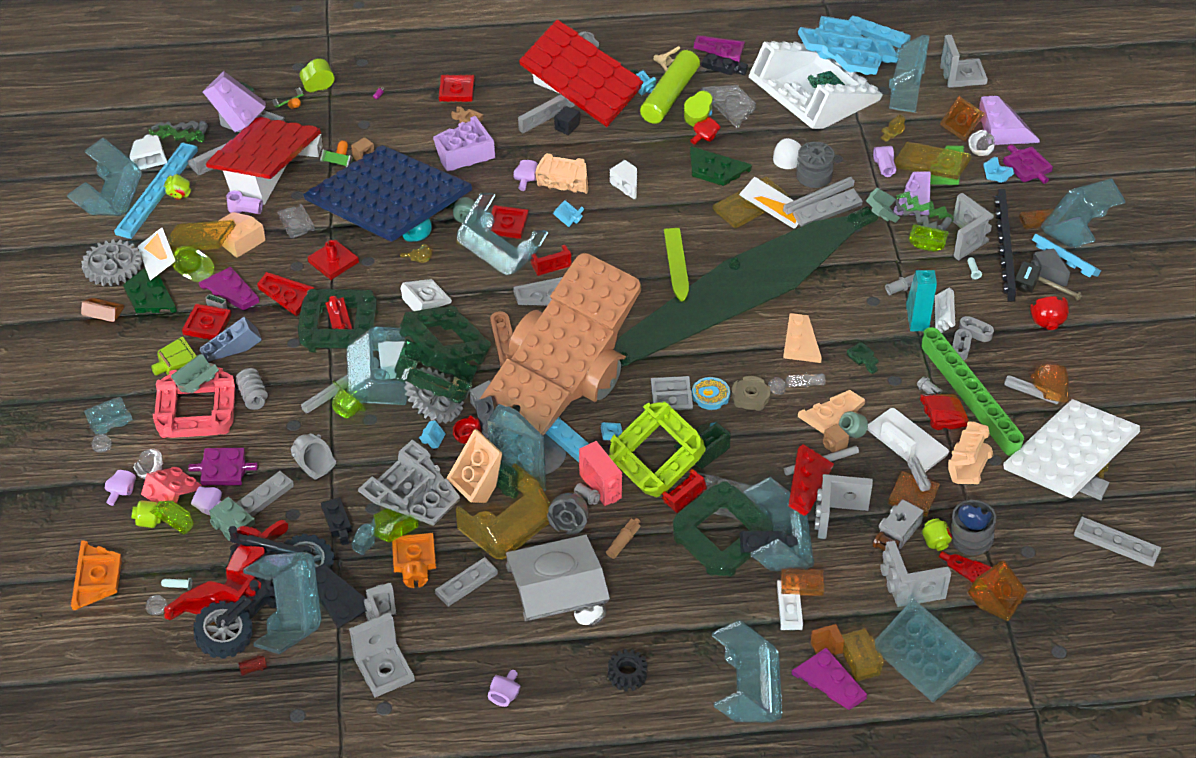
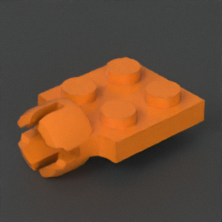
M433 533L392 537L394 573L401 572L404 584L410 588H414V581H418V588L424 586L428 581V570L436 569Z

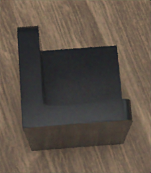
M565 106L554 116L555 130L568 136L580 125V111Z

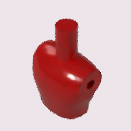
M710 117L697 122L693 127L697 134L690 140L691 143L695 145L702 138L711 142L720 130L719 124Z

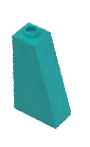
M935 270L915 271L906 302L910 331H924L930 327L937 286Z

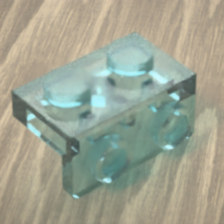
M121 397L114 398L84 411L88 424L95 434H105L111 428L125 426L129 421L133 420L130 412L125 408Z

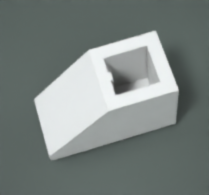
M624 160L610 169V183L633 199L637 195V168Z

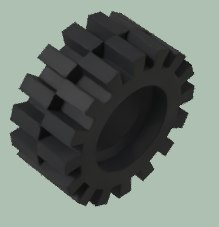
M623 649V653L619 650L616 652V655L613 654L608 662L609 681H612V685H617L619 690L624 687V691H628L630 687L632 691L635 690V686L638 688L642 687V683L644 684L647 678V662L645 657H641L640 652L635 654L633 649H631L630 653L627 652V649ZM624 666H631L636 671L632 674H624L619 669Z

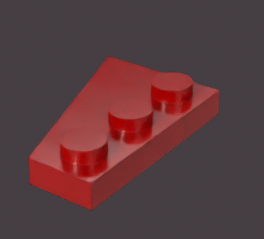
M268 272L257 283L260 291L296 317L315 293L314 287Z

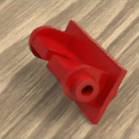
M331 296L330 300L326 302L335 337L352 332L344 298L338 299L336 296Z

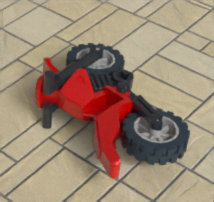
M285 520L274 523L263 533L247 526H240L238 528L230 526L228 529L231 536L230 541L236 544L230 547L231 553L226 569V583L221 584L208 581L181 594L180 597L164 608V617L172 620L184 612L196 614L194 640H196L197 647H201V651L204 654L208 653L213 658H216V656L220 657V659H226L227 656L234 657L238 652H243L245 646H248L250 643V638L252 637L251 619L265 605L278 608L284 604L286 583L294 585L295 588L304 587V589H310L311 586L306 580L305 574L310 572L311 567L315 569L325 564L329 569H333L334 553L331 552V546L327 545L323 538L319 539L316 535L308 536V534H302V536L295 535L291 540L287 539L284 543L282 541H274L288 530V523ZM321 560L320 565H317L314 562ZM273 566H276V568H278V571H280V574H277V571L275 570V568H274ZM271 596H280L279 599L276 597L271 599ZM212 622H215V623H216V626H209V625H210ZM207 631H213L215 633L212 636H210L207 633Z

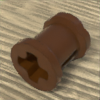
M880 531L874 539L873 547L885 551L886 543L895 541L897 548H899L900 541L897 539L893 540L887 537L883 531Z

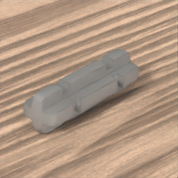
M910 457L908 459V466L920 490L923 492L930 490L931 483L927 479L917 457Z

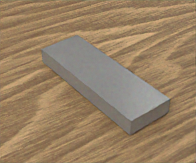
M484 557L435 589V594L449 607L496 576L498 570Z

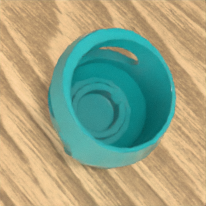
M428 218L411 229L409 233L403 234V238L407 242L425 240L432 230L430 219Z

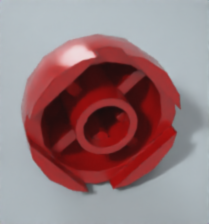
M1057 296L1044 297L1036 300L1034 306L1033 304L1030 305L1034 322L1048 330L1057 329L1068 318L1069 306L1066 298L1062 297V300H1058Z

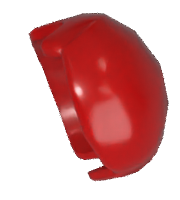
M470 415L468 418L456 422L453 427L454 438L458 442L466 444L474 429L482 433L479 419H475Z

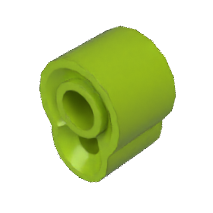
M323 59L312 60L301 70L299 75L305 90L308 92L327 89L334 82V75L329 63Z
M700 91L695 96L686 100L684 104V119L687 124L694 127L697 122L709 117V113L712 110L711 94L707 91Z

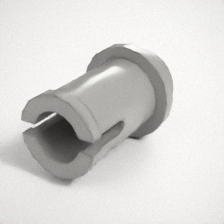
M922 377L917 383L919 390L925 391L928 395L935 394L933 391L938 394L942 393V389L934 385L929 377Z
M582 483L576 485L574 494L587 500V503L590 505L598 503L600 494L597 490H591Z

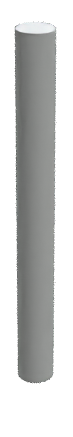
M857 446L824 455L823 457L832 462L857 454L859 449ZM795 465L784 468L786 476L794 474Z

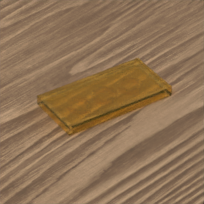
M907 142L894 160L896 168L931 172V175L958 180L970 162L971 154Z
M767 176L761 179L762 182L789 197L788 193ZM743 189L713 205V210L735 229L766 212L740 196L739 194Z
M233 220L177 224L167 238L171 251L218 249L236 224Z

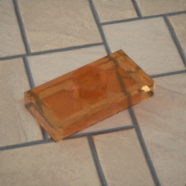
M1055 209L1020 212L1019 216L1024 229L1059 225L1060 222Z

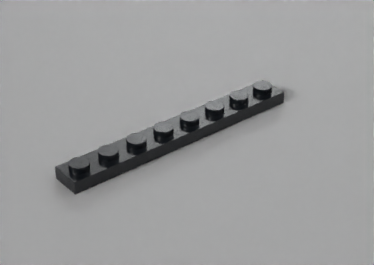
M998 189V196H995V207H998L996 208V219H1000L997 220V231H1001V233H998V242L1002 243L999 247L1000 256H1003L1001 257V268L1005 269L1002 270V281H1006V283H1003V293L1007 294L1008 301H1015L1016 285L1006 189Z

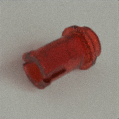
M258 654L256 658L238 662L242 676L257 670L262 672L264 668H267L264 655L259 656Z

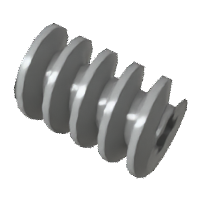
M247 368L239 372L235 380L246 407L251 410L262 408L268 394L265 386H263L258 370Z

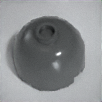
M564 493L557 496L549 506L547 513L551 526L557 531L560 529L568 531L565 533L568 535L577 534L582 531L589 517L586 501L574 493Z

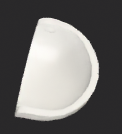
M782 139L774 150V163L783 169L796 168L798 164V151L801 145L792 139Z

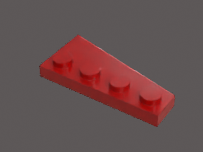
M804 444L798 448L788 505L803 516L810 512L817 499L818 489L822 488L823 474L829 475L834 463Z

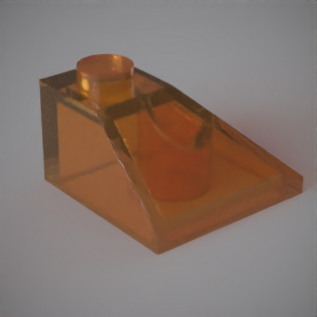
M959 96L940 122V125L966 142L985 113Z
M1005 561L999 562L977 577L968 590V594L979 608L1006 621L1011 619L1027 593V590Z

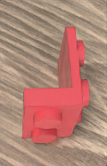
M171 467L147 473L141 495L152 502H157L162 510L170 514L175 512L179 495L197 491L198 487L202 485L195 478L185 474L182 469Z

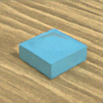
M601 423L603 440H611L614 435L618 437L622 433L621 424Z

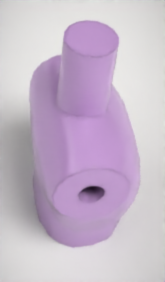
M522 160L514 170V179L520 181L519 190L525 191L527 181L536 180L537 162Z
M117 470L106 481L105 490L111 493L107 504L113 506L119 495H131L136 476L133 473Z
M199 486L191 505L204 514L210 515L209 510L221 502L222 492L215 487Z
M510 670L507 677L495 675L490 685L488 698L497 705L507 706L517 697L521 686L514 681L518 673L515 670Z

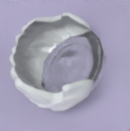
M979 130L969 138V148L978 156H987L994 149V137L984 130Z
M149 449L140 455L138 462L134 465V470L139 477L146 479L147 473L162 470L161 452L157 449Z
M604 604L578 609L575 610L574 616L577 622L582 625H596L605 617L606 607Z

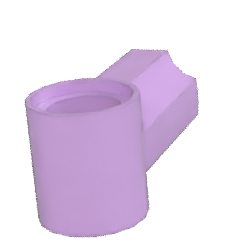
M874 147V161L878 162L881 174L885 177H891V175L896 173L893 147Z
M240 191L228 192L226 197L230 213H241L244 211L261 214L262 199L245 197Z

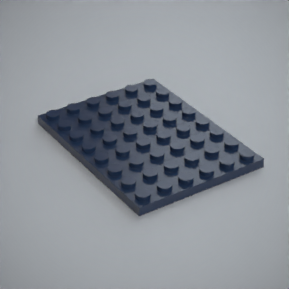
M382 145L377 147L374 152L364 155L362 159L351 163L345 169L325 179L316 187L310 188L303 195L306 201L393 242L470 192L472 186L471 183Z

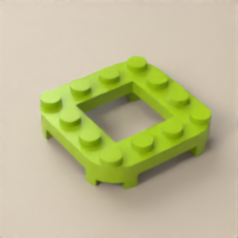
M664 401L663 403H647L644 405L645 411L618 437L614 435L610 440L609 457L645 494L653 497H659L664 491H668L705 452L703 439L698 432ZM661 425L682 447L653 473L632 452Z

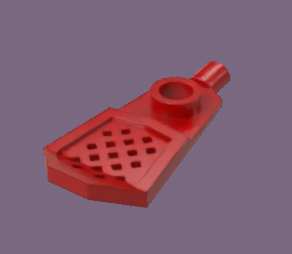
M944 551L939 555V558L947 561V566L980 588L994 585L999 578L995 568L976 560L972 561L958 554L949 555Z

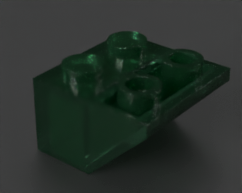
M717 422L702 424L695 429L703 439L705 452L695 464L703 469L730 449L731 433ZM678 442L674 445V448L677 450L682 447Z

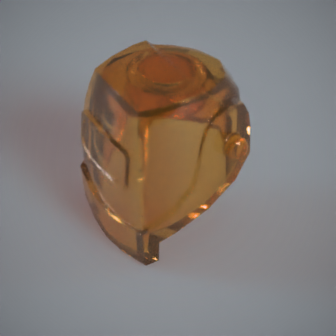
M1041 364L1035 369L1034 374L1031 375V378H1033L1032 384L1043 392L1044 399L1068 403L1069 382L1066 367L1058 364Z

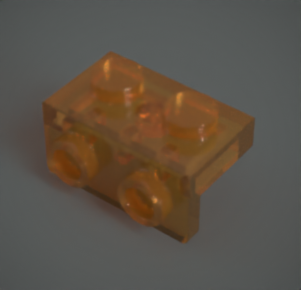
M781 569V594L823 596V570Z

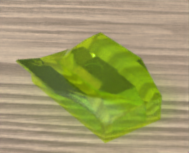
M913 224L909 242L916 248L936 252L945 248L949 232Z
M159 501L150 511V513L183 535L189 532L194 525L190 513L174 501Z
M388 508L374 514L376 525L374 535L386 542H391L418 528L417 519Z

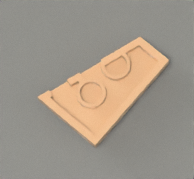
M790 313L783 358L821 363L822 357L808 315Z
M848 390L830 398V401L826 403H818L813 405L812 409L799 411L798 417L824 434L825 429L835 424L839 425V420L845 412H857L865 404V399Z

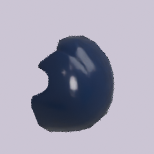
M964 504L958 510L960 521L972 530L985 528L993 517L990 511L983 514L981 507L975 508Z

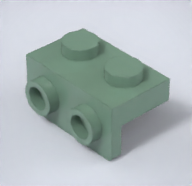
M878 187L870 193L866 202L873 207L871 209L873 213L881 216L887 222L891 220L896 223L900 219L890 208L896 200L893 196Z
M199 354L172 374L171 378L181 392L194 393L204 381L212 380L219 369L215 364L208 363L205 357Z
M229 497L209 510L211 525L216 530L220 529L229 541L231 536L228 529L230 526H235L236 528L240 526L252 527L255 524V519Z

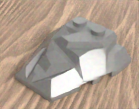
M411 440L399 451L398 461L381 477L375 479L372 476L358 489V492L377 505L433 526L460 501V496L448 479H444L441 475L438 465H434L431 461L429 452L414 440Z

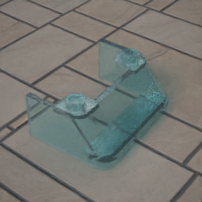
M923 34L902 44L901 48H897V66L894 78H890L889 88L892 89L889 109L916 113L922 73L925 72L930 35Z
M102 138L85 150L86 154L98 162L97 173L105 180L101 193L85 182L70 192L67 197L91 215L122 216L128 212L141 177V170L137 164L105 138Z
M1112 178L1075 188L1065 195L1042 223L1041 228L1045 234L1069 247L1077 248L1082 244L1096 240L1087 226L1092 218H1101L1107 214V210L1110 207L1124 204L1126 201Z
M480 193L458 230L457 239L462 245L505 275L514 274L532 258L531 254L537 252L548 232L545 230L533 231L529 240L520 243L516 249L491 231L494 217L487 211V208L495 194Z
M373 327L348 344L346 351L348 398L356 403L406 405L407 395L405 393L408 390L404 389L406 386L405 381L390 380V375L386 370L374 368L373 350L379 351L378 343L385 341L405 342L406 328Z
M771 477L745 490L744 494L757 504L756 514L760 520L768 524V531H781L782 537L797 536L798 545L788 547L782 541L776 539L751 552V556L770 571H798L813 567L814 559L808 515L803 516L788 506L790 492Z
M295 552L267 555L243 569L244 574L266 580L273 579L277 611L267 620L268 634L253 643L254 647L281 654L318 629L321 623L314 557L312 554Z
M740 620L713 632L712 637L726 648V661L736 668L737 693L714 702V707L735 722L773 723L782 718L780 662L776 648Z

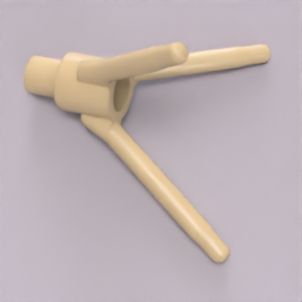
M680 46L666 54L655 55L654 61L661 64L664 70L667 71V66L674 61L670 55L678 51Z

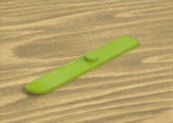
M680 228L664 229L672 288L676 297L680 301H685L689 292V282Z

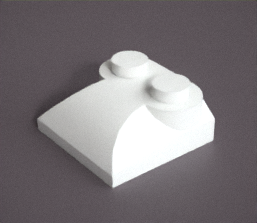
M432 279L402 283V299L419 316L428 315L432 308L444 306L452 302Z

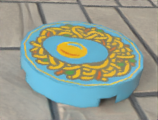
M705 377L693 385L692 399L701 408L708 410L719 409L722 405L728 403L730 387L719 378Z

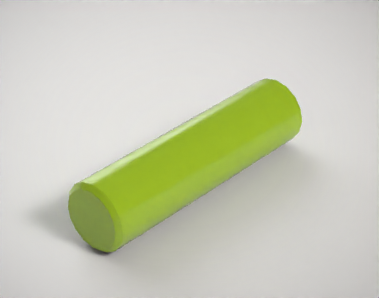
M688 50L679 52L642 104L640 113L647 122L658 124L663 120L700 66L699 58L695 53Z

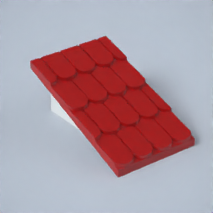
M556 20L519 60L520 65L533 74L535 84L560 93L606 127L611 124L630 102L643 84V81L637 75L621 66V63L597 49L594 44L578 35V32L559 20Z
M258 117L221 150H218L205 164L207 168L223 170L230 191H240L245 197L262 199L263 205H265L286 165L319 136L321 130L315 126H301L299 123H286L282 120Z

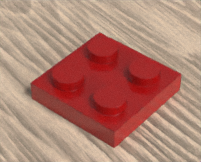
M441 75L439 101L472 102L474 75Z
M494 205L486 227V234L521 239L529 215L528 210Z
M195 304L182 328V333L187 336L212 340L224 331L232 315L231 310Z

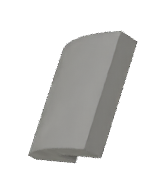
M689 376L651 378L653 403H663L664 401L673 410L693 409Z

